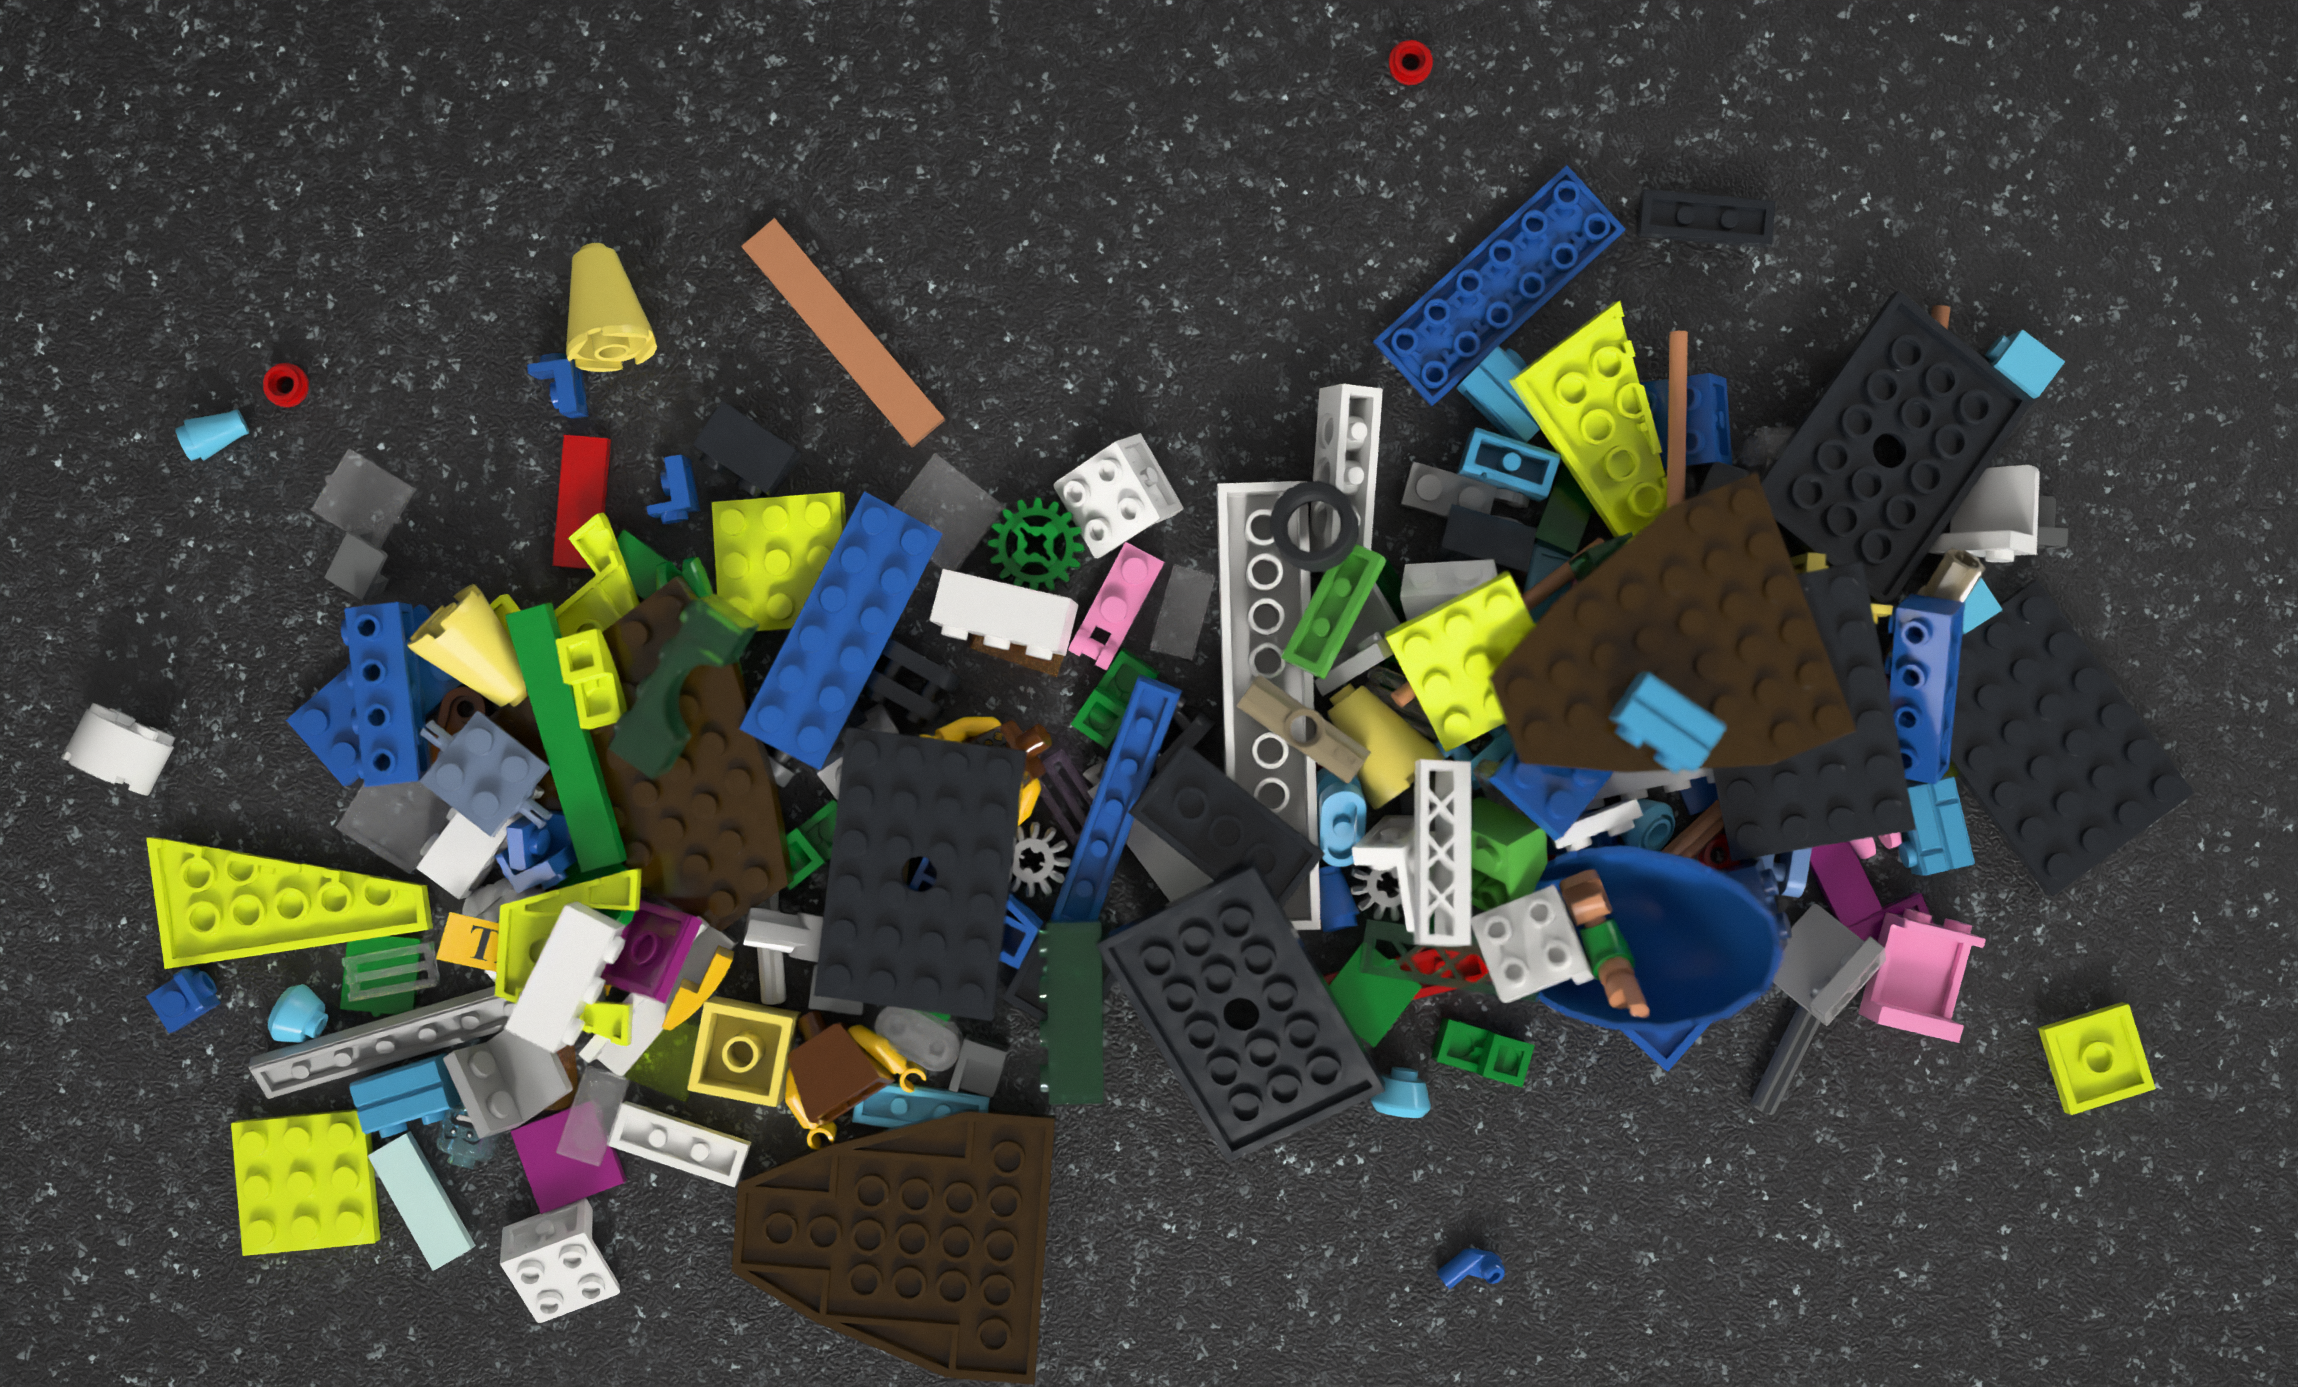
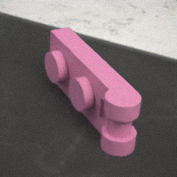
M1125 542L1084 621L1073 638L1068 651L1078 656L1083 653L1095 659V665L1107 671L1161 571L1164 562ZM1096 626L1111 634L1105 645L1091 638Z

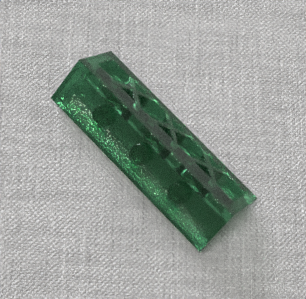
M1367 919L1359 969L1360 973L1499 996L1495 985L1485 984L1492 979L1490 972L1478 981L1471 982L1464 978L1456 966L1470 954L1479 955L1486 964L1476 936H1471V945L1467 946L1414 944V932H1408L1406 925ZM1428 929V935H1435V930ZM1376 939L1392 941L1402 957L1388 968L1372 965ZM1402 943L1417 946L1413 948L1411 951L1407 952ZM1426 947L1435 948L1446 963L1432 975L1423 974L1412 959ZM1445 950L1461 953L1451 959ZM1407 963L1413 972L1399 970L1398 968ZM1448 970H1451L1457 979L1441 976ZM1540 990L1518 999L1538 1002Z

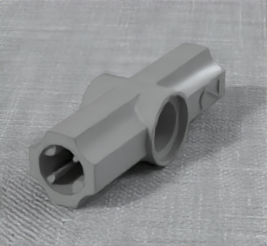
M750 907L742 944L789 953V956L793 958L818 962L824 917L801 912L793 915L777 910Z

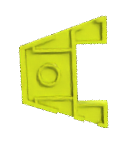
M597 513L568 538L595 572L596 576L554 610L562 638L592 629H600L603 632L640 604L609 519L605 513ZM504 594L495 599L490 606L512 641L505 615L521 610L509 594Z
M642 869L624 871L500 905L495 996L517 1004L566 904L578 901L590 908L639 910ZM595 1001L592 1005L587 1003L579 1018L585 1022L582 1031L595 1033L610 1039V1042L620 1046L630 1045L634 1003Z

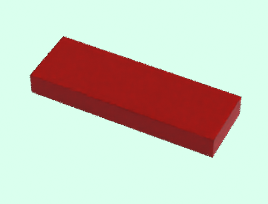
M564 435L552 566L592 570L568 538L597 513H605L611 440L608 438Z

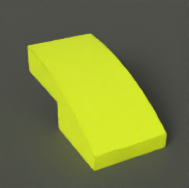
M592 629L556 639L563 682L573 686L580 728L590 730L629 719L619 676L601 630Z

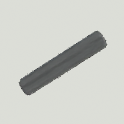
M1800 1004L1751 1099V1105L1754 1108L1768 1115H1773L1776 1112L1821 1022Z

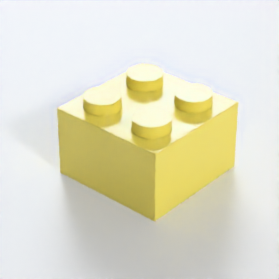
M713 996L705 1001L688 1090L776 1107L785 1098L786 1075L790 1067L788 1054L794 1050L798 1030L796 1023L800 1019L801 1012L719 996Z

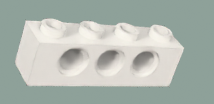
M1348 384L1320 388L1313 481H1322L1334 485L1348 497L1358 518L1359 536L1356 544L1371 550L1383 389ZM1320 501L1311 502L1309 552H1316L1331 546L1338 538L1341 530V520L1337 511L1329 504Z

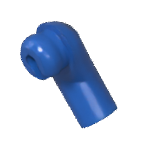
M1466 1248L1437 1270L1436 1273L1444 1284L1451 1289L1467 1275L1484 1278L1489 1284L1498 1283L1505 1275V1267L1502 1264L1501 1258L1492 1251Z

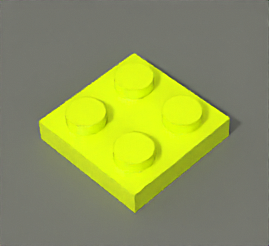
M2120 1002L2038 1028L2065 1113L2073 1115L2156 1089L2129 1004Z

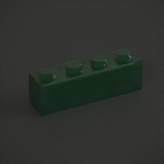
M1102 919L1048 920L1047 930H1039V957H1047V975H1039V1001L1048 1002V1020H1040V1047H1048V1065H1040V1091L1049 1092V1104H1103V959L1096 947V942L1102 936Z

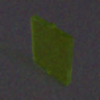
M683 1022L670 1031L663 1029L623 1077L687 1102L691 1093L688 1090L699 1028Z

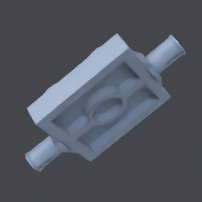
M477 711L463 729L452 736L433 720L429 721L425 726L439 737L428 729L423 728L420 735L439 748L440 751L436 762L420 782L487 835L495 837L505 823L519 813H522L538 828H542L547 822L533 811L546 820L551 818L552 813L532 799L537 784L550 769V766L482 712Z

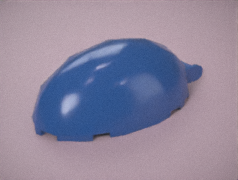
M1634 846L1600 847L1571 851L1547 862L1548 864L1533 893L1554 885L1562 895L1559 888V883L1562 880L1586 870L1593 869L1597 871L1613 909L1612 913L1605 917L1606 919L1614 918L1629 945L1635 960L1634 977L1638 981L1648 1006L1649 1014L1647 1018L1634 1016L1629 1007L1624 1009L1612 1007L1605 993V987L1596 978L1577 985L1572 978L1532 993L1541 999V1002L1555 1011L1613 1030L1677 1031L1731 1017L1769 990L1784 957L1775 918L1743 884L1694 859ZM1572 920V923L1574 925V928L1584 950L1579 930L1584 928L1585 926L1584 924L1576 926Z

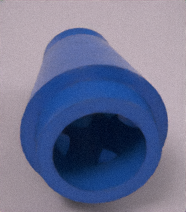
M1328 866L1319 868L1320 922L1323 932L1357 926L1356 915L1360 914L1341 867Z

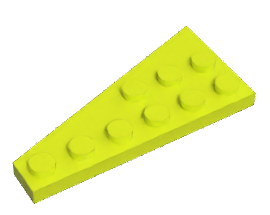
M1617 301L1602 310L1508 381L1556 452L1561 454L1560 458L1616 541L1622 546L1667 508V476L1665 475L1659 454L1662 453L1645 388L1639 382L1633 357H1635L1632 342L1627 340L1621 317H1624L1620 301Z
M157 837L146 838L165 969L433 929L427 885Z

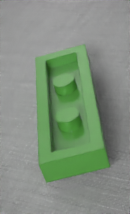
M1355 544L1353 552L1341 564L1327 570L1281 658L1285 662L1324 680L1383 569L1386 559L1374 551Z

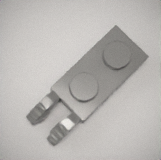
M1412 462L1400 505L1446 518L1451 504L1490 515L1493 500L1515 508H1527L1530 498L1513 491L1498 489L1497 487L1457 475L1453 472ZM1495 516L1521 524L1520 522L1512 518Z

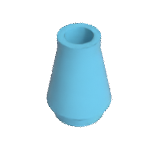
M238 409L227 413L184 420L185 425L175 428L179 442L191 461L200 457L205 461L239 437L249 434L247 424Z

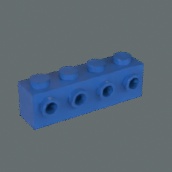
M1910 594L1897 607L1893 608L1892 615H1890L1889 633L1894 634L1893 649H1890L1886 658L1885 674L1891 676L1890 690L1888 692L1906 779L1936 785L1949 770L1965 602Z
M393 602L345 608L346 619H343L341 622V635L344 644L349 646L351 663L346 667V679L349 688L354 690L356 708H353L351 711V723L355 734H359L361 752H358L356 756L358 775L361 779H364L365 787L418 782L431 766L428 740L420 735L423 728L426 729L418 654L414 653L407 646V643L412 641L410 637L415 632L412 604Z

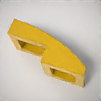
M718 945L700 984L686 978L682 979L664 1017L662 1028L669 1031L694 1014L707 1001L726 975L733 961L734 951Z

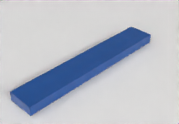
M1141 674L1138 676L1050 921L1090 937L1093 934L1135 820L1128 811L1147 788L1182 690Z

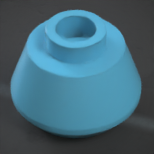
M1643 798L1637 799L1643 816L1633 820L1634 828L1619 835L1626 846L1659 851L1667 844L1673 834L1675 827L1673 810L1668 804Z
M304 984L289 987L279 997L271 1011L268 1020V1030L272 1038L276 1041L298 1043L308 1041L311 1037L317 1038L324 1030L328 1021V1015L324 1013L325 1004Z
M1392 1067L1391 1074L1382 1075L1385 1081V1091L1371 1097L1370 1101L1376 1111L1384 1114L1407 1118H1422L1431 1109L1426 1082L1417 1078V1070Z

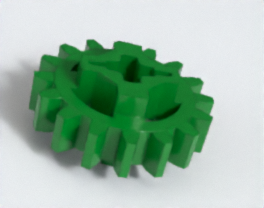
M1036 497L1033 508H1027L1023 500H1019L1018 513L1013 514L1011 511L1004 509L1002 512L1007 520L1005 525L993 523L992 528L1000 536L999 539L988 541L989 547L999 550V554L990 559L992 565L1004 564L1005 568L999 576L1002 580H1006L1013 575L1015 577L1014 586L1023 587L1024 583H1029L1031 590L1038 591L1039 584L1045 583L1049 591L1053 592L1055 591V579L1059 577L1062 581L1068 583L1070 578L1066 573L1067 568L1079 569L1081 566L1073 558L1074 553L1084 552V545L1074 543L1073 538L1082 534L1081 528L1068 527L1073 514L1067 512L1060 517L1057 514L1059 504L1055 501L1048 509H1044L1041 498ZM1041 517L1050 520V522L1043 527L1029 526L1024 520ZM1012 531L1018 537L1017 551L1009 559L1007 542ZM1023 531L1030 537L1033 536L1036 540H1040L1042 537L1047 539L1043 545L1047 556L1051 559L1050 561H1047L1043 555L1040 556L1036 552L1030 556L1026 554L1030 547L1022 533ZM1064 533L1066 551L1062 561H1060L1055 555V542ZM1029 565L1044 566L1049 572L1043 575H1029L1021 571L1025 570Z

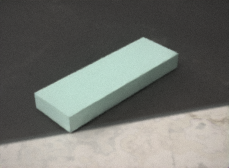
M411 1131L368 1155L432 1271L476 1246Z

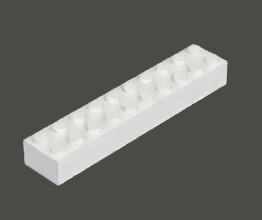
M1307 481L1220 483L1217 485L1216 494L1225 775L1318 847L1316 762L1297 748L1290 746L1284 739L1236 707L1257 675L1260 674L1304 706L1314 711L1313 675L1285 662L1281 658L1311 601L1310 572L1294 567L1283 558L1270 534V515L1275 502L1287 489ZM1307 503L1299 507L1291 515L1288 523V534L1291 541L1298 548L1309 552ZM1306 716L1297 717L1291 725L1293 737L1300 742H1307L1312 739L1315 734L1314 722ZM1319 862L1283 907L1295 930L1321 929Z

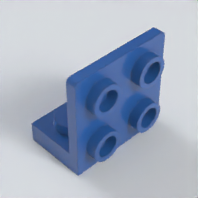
M1711 373L1687 376L1686 466L1701 464L1712 467L1714 462L1732 465L1726 378ZM1669 379L1643 382L1640 384L1644 385L1662 453H1659L1664 469H1667Z

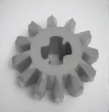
M1032 822L1030 837L1028 838L1021 825L1018 826L1017 831L1019 843H1016L1012 871L1017 878L1011 883L1010 890L1015 892L1020 887L1022 881L1027 882V897L1034 896L1035 882H1039L1042 891L1046 895L1051 893L1052 888L1046 877L1049 875L1056 882L1063 883L1065 876L1054 869V866L1065 867L1069 866L1071 862L1070 858L1056 857L1055 855L1056 852L1062 851L1068 846L1065 840L1058 842L1054 846L1049 843L1056 834L1055 828L1050 827L1043 838L1038 837L1040 831L1039 822ZM1026 848H1031L1034 853L1041 851L1044 854L1045 861L1042 860L1039 863L1043 866L1041 870L1035 871L1032 866L1024 867L1022 865L1021 858L1024 859L1027 856L1023 853Z
M1366 865L1368 867L1366 873L1353 868L1351 875L1357 879H1362L1363 884L1350 887L1351 894H1367L1359 901L1358 908L1364 911L1376 902L1372 911L1374 919L1380 920L1385 907H1387L1390 919L1392 921L1399 920L1397 906L1401 904L1403 907L1397 866L1388 870H1375L1372 868V865ZM1388 872L1389 876L1398 879V886H1392L1391 888L1394 892L1389 895L1384 890L1376 887L1377 880L1383 881L1380 875Z

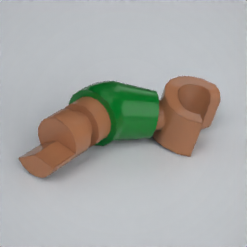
M1593 869L1586 870L1565 878L1559 883V888L1576 926L1584 924L1585 926L1579 932L1593 976L1602 982L1612 1007L1617 1009L1629 1007L1632 1015L1647 1018L1649 1009L1638 981L1634 977L1635 960L1614 918L1606 919L1605 917L1611 914L1613 909L1597 871Z

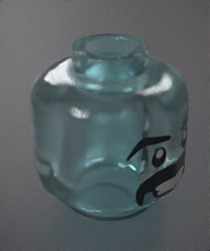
M460 1101L459 1107H452L445 1112L436 1146L441 1152L449 1154L447 1163L473 1169L475 1161L486 1162L492 1159L500 1133L479 1139L463 1102Z

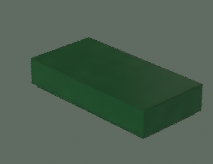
M1564 462L1561 463L1538 521L1534 543L1572 558L1580 544L1593 505Z

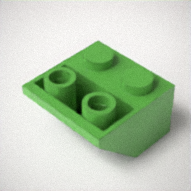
M1480 796L1471 801V904L1487 912L1533 893L1548 864L1546 832L1531 818Z

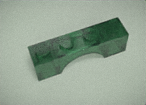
M717 594L699 599L695 598L687 605L680 617V621L684 624L677 636L670 637L662 646L657 656L661 660L654 674H648L641 681L635 692V696L638 697L637 702L631 711H626L618 719L613 728V733L616 736L608 749L651 779L670 772L692 736L684 724L679 708V694L687 675L698 665L724 667L737 662L760 625Z

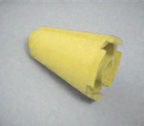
M590 243L582 246L580 251L572 258L566 353L569 362L574 359L577 368L593 372L623 369L622 361L635 358L636 365L645 362L654 355L657 349L656 338L616 251L602 243Z
M475 584L469 585L453 596L459 602L458 604L453 602L445 608L441 606L423 622L410 637L412 641L407 643V646L414 653L496 705L502 707L509 703L515 707L528 694L513 642L482 591Z
M1350 683L1329 699L1334 707L1327 711L1333 725L1371 752L1358 771L1357 776L1365 797L1374 810L1411 786L1410 784L1415 781V760H1443L1445 758L1440 749L1364 685L1355 690Z

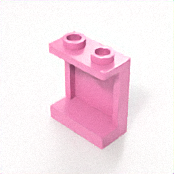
M1905 908L1903 916L1886 912L1878 943L1885 948L1886 961L1867 981L1858 1014L1878 1024L1959 1043L1964 1026L1951 1020L1971 946L1984 948L1986 939L1971 934L1972 925L1945 918L1944 925L1942 926L1930 923L1932 916L1919 911Z

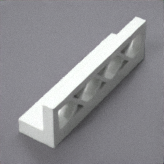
M1415 760L1414 944L1435 946L1471 945V762ZM1429 771H1435V795L1429 789ZM1434 817L1435 841L1429 835V822ZM1434 863L1435 887L1429 881V868ZM1435 909V935H1428V915Z
M696 917L702 920V924L666 1004L630 993L623 1003H634L631 1044L620 1046L610 1042V1039L595 1034L578 1055L588 1063L598 1059L619 1078L625 1076L664 1030L662 1028L664 1017L682 979L686 978L700 985L717 946L720 945L732 950L738 942L725 930L719 932L709 926L710 924L702 917Z

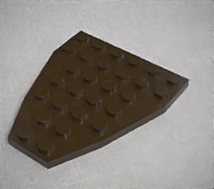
M1757 473L1663 510L1557 599L1491 672L1487 680L1520 763L1623 773L1667 771V768L1653 759L1657 753L1656 750L1644 742L1639 747L1630 744L1615 733L1619 725L1609 719L1610 714L1640 672L1651 673L1726 725V729L1715 745L1711 747L1709 754L1698 769L1772 765L1857 731Z
M678 576L602 632L619 676L629 719L590 729V734L627 855V860L622 863L630 870L642 869L641 886L690 915L702 917L710 924L709 926L721 932L749 913L750 907L756 908L793 882L794 879L777 783L764 742L739 730L751 706V702L734 649L684 577ZM529 695L517 706L513 707L508 703L489 717V719L549 765ZM549 769L537 784L544 790V793L540 798H535V801L547 810L563 811L552 772Z
M964 1109L836 1141L741 1179L738 1183L731 1272L820 1325L943 1377L1035 1385L1056 1115Z

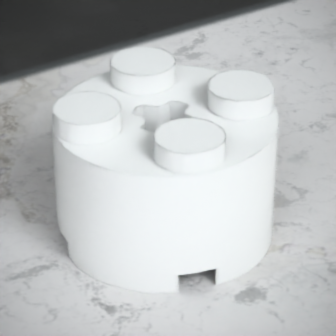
M92 703L90 709L85 711L61 758L68 760L69 764L113 784L115 782L119 784L125 782L130 785L128 790L149 796L174 748L172 744L175 737L150 726L149 728L135 722V718L120 711Z

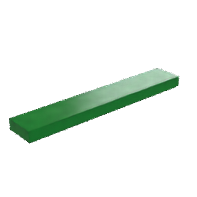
M552 602L507 614L505 618L581 873L621 863L627 860V855L590 730L580 728L573 686L563 682L556 639H560L562 636Z

